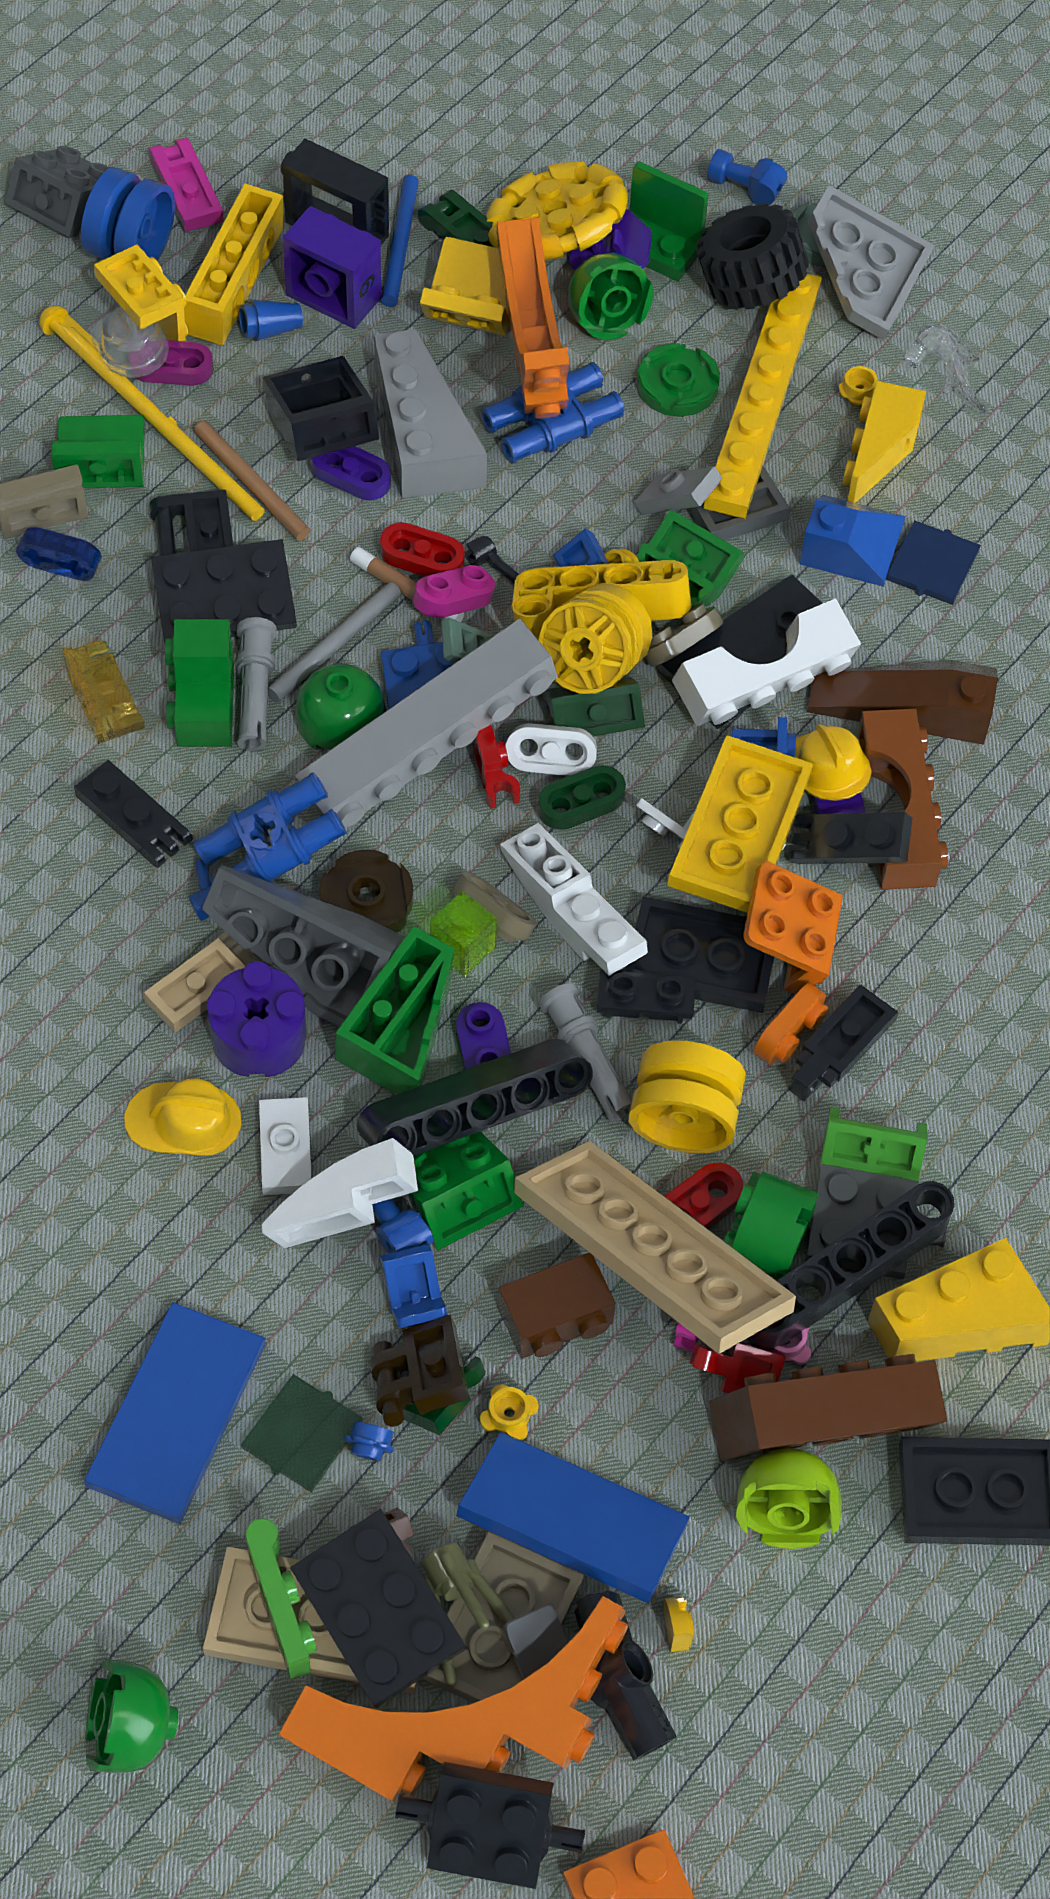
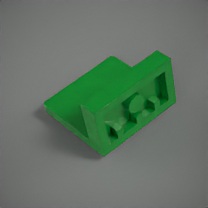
M638 161L632 171L629 210L652 232L650 260L645 267L679 282L698 258L696 252L698 250L697 242L698 239L702 238L701 233L705 230L709 195L694 185Z
M101 415L59 417L58 442H52L54 470L78 464L83 488L144 487V416Z
M481 1131L413 1156L418 1191L408 1195L416 1202L421 1218L433 1236L434 1242L432 1245L437 1251L524 1207L522 1199L514 1193L515 1177L509 1159Z

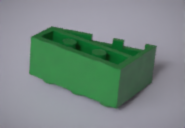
M413 926L335 1033V1060L394 1094L423 1085L452 979L454 948Z

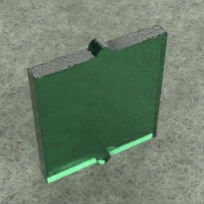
M292 1374L241 1443V1448L269 1465L273 1475L281 1473L309 1492H312L348 1443L344 1440V1436H350L354 1421L363 1422V1418L334 1400L331 1391L323 1393Z

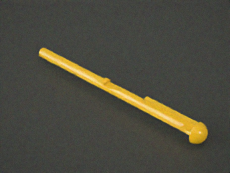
M53 305L43 310L39 318V324L44 334L53 335L56 333L219 490H226L227 497L252 521H257L263 516L264 508L177 426L176 420L171 416L166 417L151 400L125 377L127 369L68 315V311L65 308Z

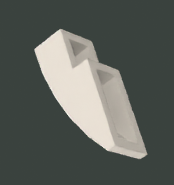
M391 1138L366 1147L334 1163L307 1181L283 1201L262 1223V1233L283 1248H288L375 1223L373 1204L418 1191L413 1154L395 1139Z

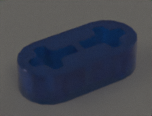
M38 527L27 528L16 547L18 557L27 565L80 581L91 580L102 561L100 551L90 542Z

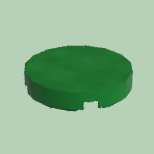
M672 343L658 346L646 353L641 360V365L637 372L636 387L640 398L651 409L669 416L684 417L695 415L710 407L718 395L720 372L716 361L706 351L697 347L696 351L686 349V344Z

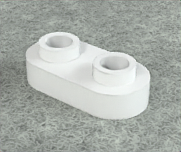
M532 723L522 724L512 730L506 743L509 762L518 770L525 772L571 776L592 768L597 756V745L593 736L586 730L575 727ZM525 739H533L537 743L538 748L534 752H526L521 747V742ZM571 743H577L583 748V753L576 757L571 756L567 753L566 747Z

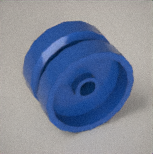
M110 167L103 172L93 186L82 217L81 241L85 252L88 255L104 260L138 244L149 258L154 257L158 261L169 240L174 222L175 197L171 187L151 179L140 181L137 174L117 167Z

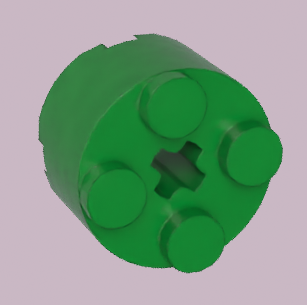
M753 1171L748 1184H745L735 1209V1213L742 1215L743 1218L736 1216L731 1230L729 1229L725 1236L724 1242L774 1280H779L792 1269L790 1267L792 1260L799 1252L820 1193L765 1171L761 1174Z

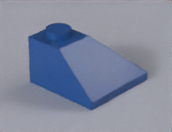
M822 494L816 499L805 531L800 565L884 587L906 516Z

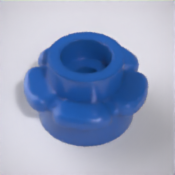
M354 1421L350 1436H344L346 1442L353 1444L351 1454L365 1459L381 1461L383 1453H392L394 1450L390 1446L394 1432L373 1424Z

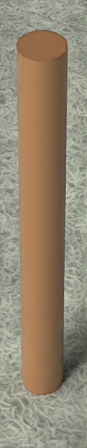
M206 420L199 422L195 426L194 433L297 541L304 540L309 535L310 528Z

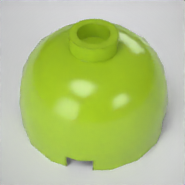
M785 1448L772 1450L758 1456L742 1474L736 1502V1518L740 1528L748 1534V1527L760 1533L761 1543L771 1547L786 1549L807 1548L820 1544L821 1534L828 1532L831 1528L832 1535L838 1531L842 1513L840 1486L830 1466L820 1457L799 1449Z

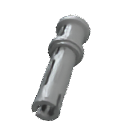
M260 617L246 618L237 625V636L241 640L240 653L235 658V668L241 675L237 745L243 749L247 740L246 750L258 751L267 745L268 677L275 669V658L271 654V647L277 633L276 625L272 621Z
M575 983L561 984L542 996L539 1001V1007L542 1012L549 1013L559 1031L557 1039L564 1040L590 1062L593 1069V1078L590 1085L607 1114L608 1120L610 1122L620 1121L629 1116L626 1108L630 1112L632 1099L596 1035L598 1023L595 1017L587 1015L578 998L580 991Z

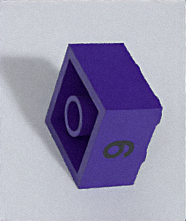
M312 206L302 214L282 237L286 296L355 329L382 298L381 240L369 232L361 231L335 216L326 214Z

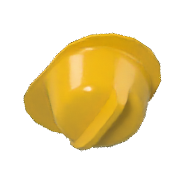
M819 724L811 733L796 739L795 758L814 763L805 789L809 794L819 799L837 801L853 797L862 792L869 784L872 774L869 760L862 751L858 739L849 730L842 727Z
M200 1078L185 1079L180 1082L154 1083L140 1090L129 1101L124 1113L125 1129L131 1140L142 1149L157 1153L195 1156L214 1155L226 1150L237 1139L242 1126L241 1111L235 1100L224 1090Z

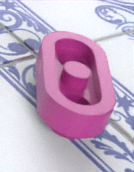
M475 565L425 576L419 579L416 584L413 604L421 613L436 618H444L485 607L491 602L495 581L485 569Z

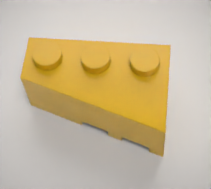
M1007 1238L1001 1239L876 1297L868 1318V1324L888 1358L915 1354L916 1361L955 1357L956 1353L985 1349V1352L989 1353L1002 1351L1003 1347L1032 1344V1347L1047 1346L1050 1342V1307Z

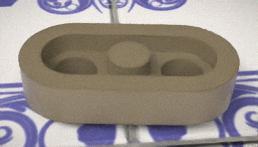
M700 603L691 607L690 612L681 617L683 622L671 629L667 625L653 632L648 654L646 655L651 667L672 659L719 628L724 622L716 607L705 608L704 604Z
M464 871L453 887V891L458 896L456 903L473 915L479 916L481 914L493 923L490 929L498 937L509 943H514L516 939L527 941L537 926L536 920L489 882L473 873Z

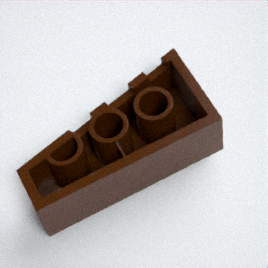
M906 1354L884 1359L886 1367L870 1369L869 1360H862L838 1365L839 1373L824 1375L822 1367H811L791 1372L793 1380L776 1382L775 1373L744 1378L745 1387L709 1401L719 1461L737 1460L739 1457L762 1450V1454L777 1449L804 1447L809 1442H812L813 1446L816 1447L854 1439L853 1436L859 1435V1439L925 1429L948 1422L936 1360L916 1362L915 1354Z

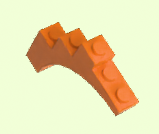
M539 217L497 222L496 234L509 330L510 332L512 331L517 372L520 374L525 414L535 413V418L539 419L555 417L561 414L560 409H567L569 398L566 382L570 364L567 347H562L556 325Z
M603 1596L581 1630L549 1663L512 1688L470 1705L433 1712H385L348 1704L314 1688L305 1686L278 1735L390 1801L397 1803L399 1794L412 1797L419 1788L427 1771V1767L421 1765L425 1755L441 1764L448 1762L501 1773L511 1754V1751L504 1747L509 1737L562 1768L567 1769L571 1760L579 1764L582 1762L595 1737V1734L588 1730L593 1720L574 1708L579 1699L587 1703L596 1690L602 1673L595 1669L605 1650L613 1654L621 1643L628 1628V1624L622 1621L626 1611L622 1606Z

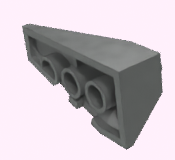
M225 866L219 867L202 907V910L242 948H249L270 968L279 970L292 978L303 994L305 1007L311 1013L339 1027L405 938V936L362 915Z

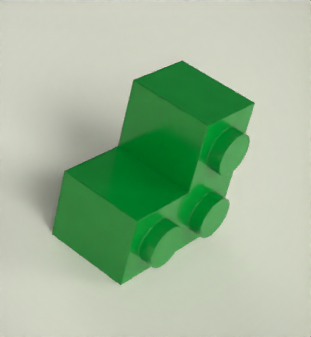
M174 619V637L165 638V663L169 665V692H175V701H167V729H175L177 747H232L234 662L230 620Z

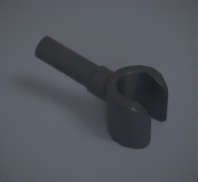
M480 536L466 544L469 550L465 551V557L470 565L480 566L488 562L515 584L519 573L497 555L495 544L491 538Z

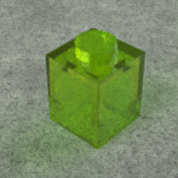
M461 891L430 920V935L454 948L453 968L465 977L496 948L497 918L464 891Z

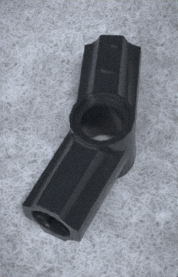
M607 1590L602 1593L588 1594L576 1602L577 1609L574 1612L579 1630H581L603 1596L623 1607L620 1594ZM624 1614L622 1621L628 1624L626 1615ZM628 1626L616 1651L612 1654L605 1650L595 1670L601 1672L602 1677L590 1699L600 1708L608 1710L634 1761L668 1744L677 1736L650 1685L653 1681V1669L649 1658L644 1650L633 1642Z

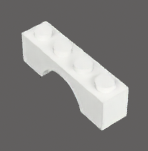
M836 598L796 616L786 631V655L776 662L769 664L744 662L731 655L722 646L683 662L673 677L672 682L696 726L711 720L714 725L721 724L734 717L738 713L737 709L751 704L752 708H758L776 697V692L789 688L791 692H795L813 682L816 675L827 672L829 676H832L848 668L852 664L851 657L860 647L861 643Z

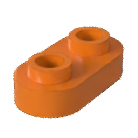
M811 983L803 986L762 1033L755 1045L754 1055L768 1065H773L778 1060L785 1063L798 1047L800 1042L798 1037L806 1028L814 1030L825 1017L828 1011V1007L824 1004L826 993Z

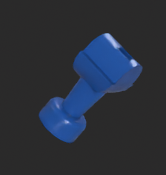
M717 149L708 167L707 179L709 181L723 184L727 179H730L747 187L748 195L755 205L760 203L771 205L775 201L788 178L787 172L781 165L773 162V159L764 158L760 159L754 167L734 163L731 153Z
M391 1199L373 1204V1212L381 1223L376 1228V1232L388 1254L422 1245H431L434 1242L428 1226L416 1211L406 1210L402 1212Z

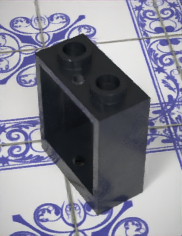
M305 138L294 151H289L285 155L280 168L281 174H283L285 223L293 226L302 214L312 206L326 214L335 216L361 231L369 232L381 240V245L389 237L388 177ZM312 185L351 203L352 214L313 196Z
M344 356L263 377L269 415L297 461L379 440L374 401ZM304 374H310L307 380H301Z

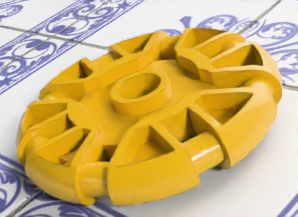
M584 161L562 162L548 165V171L536 175L531 171L506 186L501 192L502 198H495L490 204L486 213L487 222H493L492 228L488 233L489 241L493 247L498 248L497 222L539 217L545 261L565 257L564 253L578 248L580 251H583L611 233L612 224H617L621 221L628 204V191L624 186L622 178L616 172L597 163L587 167Z

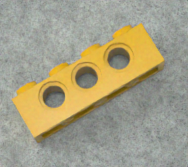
M244 183L185 295L187 305L184 307V318L188 328V335L218 345H224L238 317L240 305L245 304L283 230V195Z

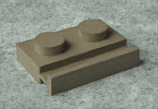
M78 464L0 483V529L3 538L88 518L82 486L83 481Z

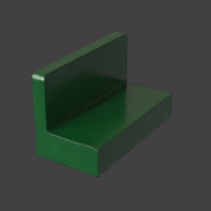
M624 675L612 687L599 693L579 694L562 686L547 689L542 693L543 700L549 704L551 722L554 726L581 728L589 732L593 737L645 727L640 685L629 675Z

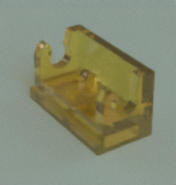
M95 641L74 649L72 647L63 649L68 679L98 744L145 728L144 720L141 714H139L116 664L113 653L91 659L94 655L102 654L109 650L106 641Z

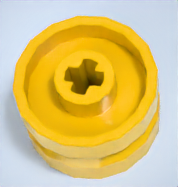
M664 1041L653 1044L642 1053L637 1077V1085L639 1087L634 1090L628 1122L633 1130L648 1142L669 1150L684 1153H711L724 1150L733 1143L739 1113L736 1107L741 1103L746 1072L741 1063L730 1054L707 1044L692 1041Z

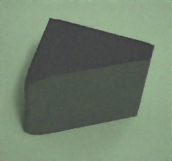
M552 1603L518 1617L503 1626V1638L523 1680L549 1663L568 1644Z

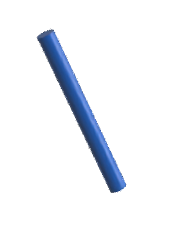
M414 175L404 176L381 299V302L387 307H394L398 303L419 184L418 178Z

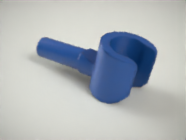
M198 860L195 866L200 891L188 897L196 915L202 921L210 917L202 910L212 883L210 882L207 864L202 860Z

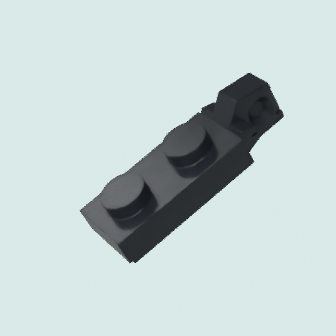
M859 985L803 1044L801 1054L796 1059V1063L801 1068L793 1075V1084L789 1091L805 1101L818 1089L821 1083L831 1088L836 1081L839 1082L896 1021L898 1011L864 986Z

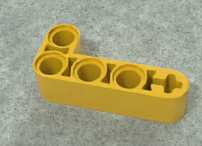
M676 560L528 569L516 577L512 601L514 622L520 618L537 639H539L543 622L554 609L567 602L580 591L595 584H614L629 590L643 603L651 621L678 619L691 610L688 569L684 563Z

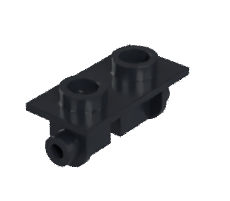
M600 970L597 1013H605L608 1019H611V1016L639 1018L640 1013L649 1014V1019L677 1021V1024H682L683 1019L692 1020V1017H694L695 977L621 971L608 975L604 970Z

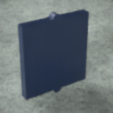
M914 520L887 573L886 580L912 589L918 596L925 594L953 605L981 545L955 536L949 529L942 531Z

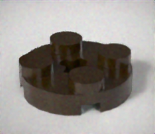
M358 850L338 858L335 861L336 866L330 869L327 875L326 872L324 873L319 887L320 901L362 915L395 932H400L404 929L407 917L413 906V883L408 870L401 863L399 867L395 862L388 860L387 854L380 851ZM364 887L370 888L372 894H379L378 897L367 902L359 900L355 896H359L361 888Z

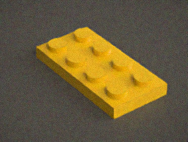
M726 735L669 874L667 886L748 913L756 869L766 861L777 865L809 782L814 763Z

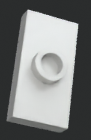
M308 1097L259 1100L263 1195L293 1194L307 1181L312 1179Z

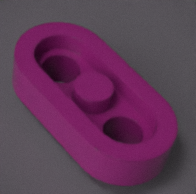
M144 339L135 343L128 353L132 375L143 382L195 386L208 381L214 371L213 357L210 349L197 342Z

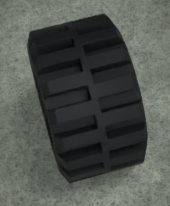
M760 203L755 206L747 205L737 210H731L725 216L714 220L712 226L705 228L701 233L702 238L698 239L697 242L698 250L696 252L710 294L713 299L717 300L718 304L722 306L729 305L730 309L738 310L742 307H745V310L754 309L757 306L762 305L764 307L770 305L771 302L777 299H783L789 291H794L800 285L799 281L805 279L807 275L806 269L809 268V261L796 218L793 217L791 211L788 209L783 210L782 206L776 204L769 206L768 203Z

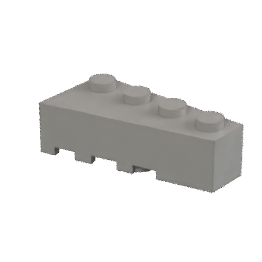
M417 330L374 334L375 372L402 498L486 488L487 453Z

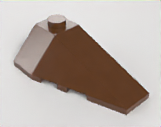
M947 660L850 668L832 676H829L827 672H823L814 676L807 712L860 722L862 711L916 709L919 726H925L928 735L984 745L993 713L998 681L997 669Z

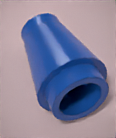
M250 299L248 304H241L239 307L238 316L241 334L244 338H252L255 342L294 329H301L303 325V314L299 303L291 304Z

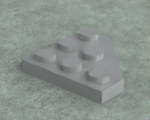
M828 185L808 220L809 227L847 320L884 340L935 245Z

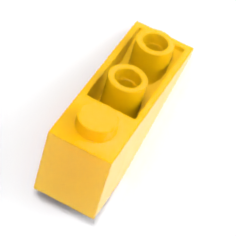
M876 381L873 397L864 396L859 421L866 423L865 428H856L850 453L858 455L856 461H847L842 485L850 487L847 501L856 503L913 451L926 391Z

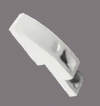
M539 823L500 844L503 855L526 891L557 932L583 961L591 957L608 975H611L648 953L646 940L592 887L590 873Z

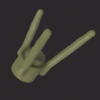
M458 1543L443 1545L430 1552L422 1561V1566L428 1576L425 1580L440 1604L439 1596L441 1595L447 1601L462 1597L478 1626L483 1630L487 1629L489 1621L472 1592V1588L475 1585L505 1623L516 1619L481 1575L474 1559L467 1560ZM452 1658L442 1665L446 1684L449 1687H454L457 1684Z

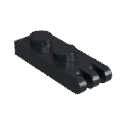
M107 760L74 786L76 797L156 868H159L166 862L165 857L157 847L170 857L179 852V847L171 836L184 846L193 840L192 834L185 826L110 760Z
M906 812L796 815L794 827L809 829V832L793 833L791 843L795 846L807 847V850H791L789 861L795 864L905 863L908 860L913 818Z

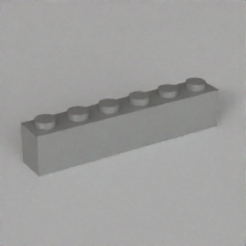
M519 618L301 770L295 777L297 781H300L314 772L321 780L329 796L314 804V808L321 816L333 809L344 827L353 826L362 819L366 811L379 802L387 801L396 796L403 785L419 774L423 775L432 771L440 760L453 750L469 745L476 738L479 730L491 725L493 722H500L511 715L515 707L523 701L546 691L552 681L558 678L552 657Z

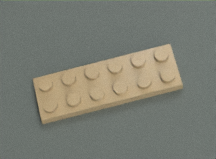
M591 1141L515 1177L514 1193L718 1354L794 1312L796 1296Z

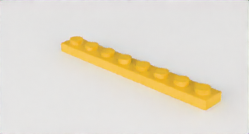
M807 274L805 279L799 281L800 285L794 291H789L787 296L781 300L777 299L771 302L715 466L722 479L704 501L703 509L746 519L820 292L822 277Z

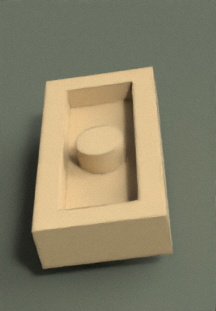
M218 938L144 992L145 1002L176 1033L208 1009V998L215 986L224 977L236 970L245 968V965Z

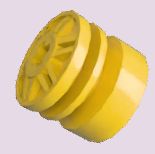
M595 584L580 591L567 602L554 609L543 622L538 641L552 657L558 676L555 681L558 684L579 694L599 693L616 684L624 675L637 667L648 654L652 640L651 619L643 603L629 590L614 584Z

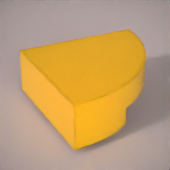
M683 1596L663 1598L662 1602L670 1652L689 1650L695 1631L691 1612L688 1613L686 1611L687 1601Z

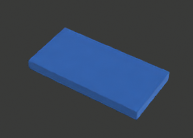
M172 1302L84 1479L85 1487L181 1525L266 1345L265 1337Z
M502 1432L499 1433L460 1501L456 1516L648 1604L679 1544L690 1516Z

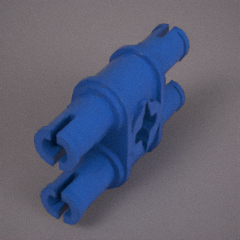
M590 362L586 366L568 372L566 382L569 398L567 409H560V415L539 419L535 418V413L525 414L522 389L519 386L512 392V396L488 407H482L481 419L486 430L491 434L498 429L519 421L527 422L530 426L523 431L502 438L503 443H501L503 453L506 459L513 464L519 459L542 450L546 453L555 452L558 446L579 437L583 439L590 437L594 428L616 418L623 417L624 404L615 391L585 404L576 399V397L603 386V375L600 368L595 362Z
M312 772L309 776L280 792L276 789L274 791H267L266 797L238 813L236 811L231 812L227 818V823L193 843L198 855L208 867L228 854L244 847L247 851V854H245L246 859L231 869L274 884L273 880L302 863L304 865L309 864L314 852L346 835L347 831L333 809L298 829L293 826L294 816L329 797L319 777Z

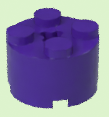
M257 961L251 962L245 968L228 974L215 986L207 1001L208 1020L214 1053L224 1067L240 1076L249 1077V1074H265V1077H270L283 1073L298 1061L305 1046L307 1034L306 1013L303 994L292 978L279 970L270 968L264 962Z

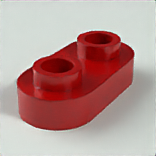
M404 522L388 526L380 537L381 556L386 563L393 567L424 577L464 567V548L453 537ZM399 549H405V550H408V551L403 552V551H400Z
M721 1162L710 1163L703 1166L664 1197L709 1230L736 1209L743 1190V1180L740 1173L734 1167ZM711 1189H720L725 1193V1196L716 1198L709 1191Z

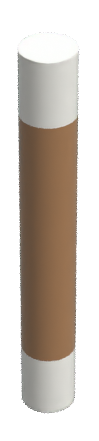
M361 547L354 549L350 556V562L385 584L393 582L399 587L402 595L413 601L417 584L415 581ZM464 612L448 617L461 622Z

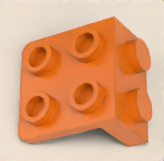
M766 861L756 869L744 930V940L749 946L788 963L784 990L796 995L807 983L815 986L816 984H821L829 976L843 895Z

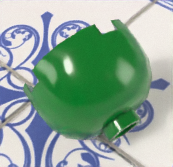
M614 252L597 254L583 261L574 271L569 283L568 303L576 321L593 337L603 340L619 339L628 334L623 331L624 329L630 328L635 322L640 325L646 319L652 306L654 289L651 281L647 278L646 272L632 259Z
M339 663L326 665L309 676L300 687L295 711L299 734L306 743L316 750V745L332 750L385 713L386 708L381 687L370 674L354 665Z
M105 1660L100 1667L109 1672L106 1679L95 1678L88 1706L85 1740L92 1741L96 1738V1756L86 1755V1763L89 1770L95 1772H133L148 1766L159 1755L165 1739H174L178 1726V1708L170 1706L169 1692L159 1675L148 1667L128 1661Z

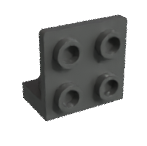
M58 146L57 149L50 151H34L33 154L16 157L5 204L68 238L78 236L85 206L93 186L102 173L110 167L100 163H91L83 159L78 150L68 146Z

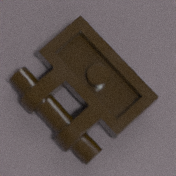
M451 1315L402 1330L404 1344L393 1347L388 1341H379L374 1345V1356L371 1358L370 1367L372 1378L378 1382V1389L375 1392L376 1408L379 1413L383 1414V1420L387 1426L395 1427L400 1425L404 1421L403 1411L407 1404L411 1402L415 1403L421 1415L469 1399L457 1328ZM409 1369V1376L398 1379L402 1371Z

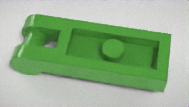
M256 1519L249 1524L246 1530L249 1557L291 1680L311 1673L308 1654L317 1652V1648L308 1621L297 1622L292 1604L300 1602V1598L291 1571L281 1573L277 1563L280 1555L277 1527L269 1519Z

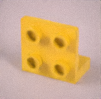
M446 237L443 241L431 289L424 287L420 305L425 318L505 336L508 326V315L499 249Z
M136 244L94 264L95 277L140 329L151 325L163 340L186 342V336L188 335V328L184 318V307L187 305L186 297L178 284H172L166 278L160 264L154 257L149 258Z

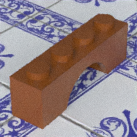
M916 709L862 711L857 739L862 751L869 760L872 771L871 777L889 785L900 797L904 806V812L913 818L907 862L877 863L881 890L936 887L940 870L947 868L948 851L946 842L939 841L937 830L941 826V810L939 803L932 802L930 791L934 789V769L932 764L925 763L924 753H927L928 749L927 729L925 726H919Z

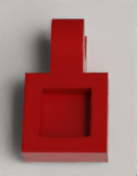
M489 725L479 730L476 738L473 740V754L483 788L485 789L486 803L490 809L496 808V793L506 791L512 796L513 803L518 804L520 802V784L514 776L506 774L502 770V768H506L509 765L505 743L503 740L496 741L492 725Z
M742 1342L732 1346L730 1355L723 1352L718 1354L712 1348L694 1344L689 1364H692L694 1368L724 1376L720 1390L730 1393L745 1387L744 1378L775 1373L776 1382H779L786 1357L783 1354Z

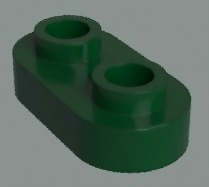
M599 765L550 783L542 789L539 795V817L547 826L553 829L565 830L613 812L624 801L625 779L617 769ZM605 792L608 795L604 797H599L596 795V793ZM557 808H564V809H566L567 811H565V812H558V811H555V809H557Z

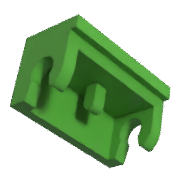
M829 1108L828 1123L823 1138L821 1164L919 1181L928 1139L927 1124L917 1122L915 1132L839 1118L840 1108Z

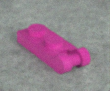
M188 137L175 140V145L163 148L159 144L148 148L149 158L154 171H157L161 182L170 186L174 192L175 212L185 232L224 222L223 209Z

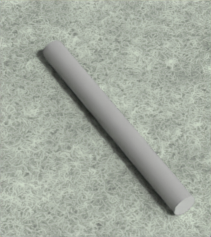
M393 582L385 585L268 687L269 697L275 702H280L401 596L399 587Z

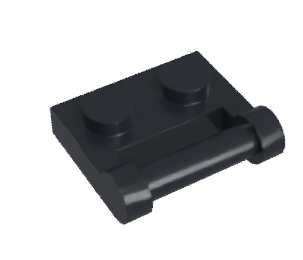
M226 490L159 496L149 502L150 517L155 521L159 556L176 554L173 519L175 516L185 515L190 552L233 546Z

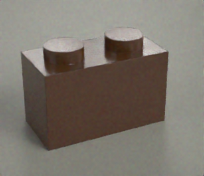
M590 1252L498 1287L497 1308L520 1359L533 1354L536 1357L550 1355L560 1349L564 1342L579 1336L583 1339L596 1337L605 1332L614 1321L616 1302L594 1256Z

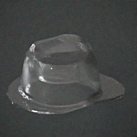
M120 305L116 306L115 311L102 317L93 326L91 331L92 342L103 362L112 372L120 376L135 378L149 375L158 370L167 360L169 346L167 338L158 323L155 322L140 329Z

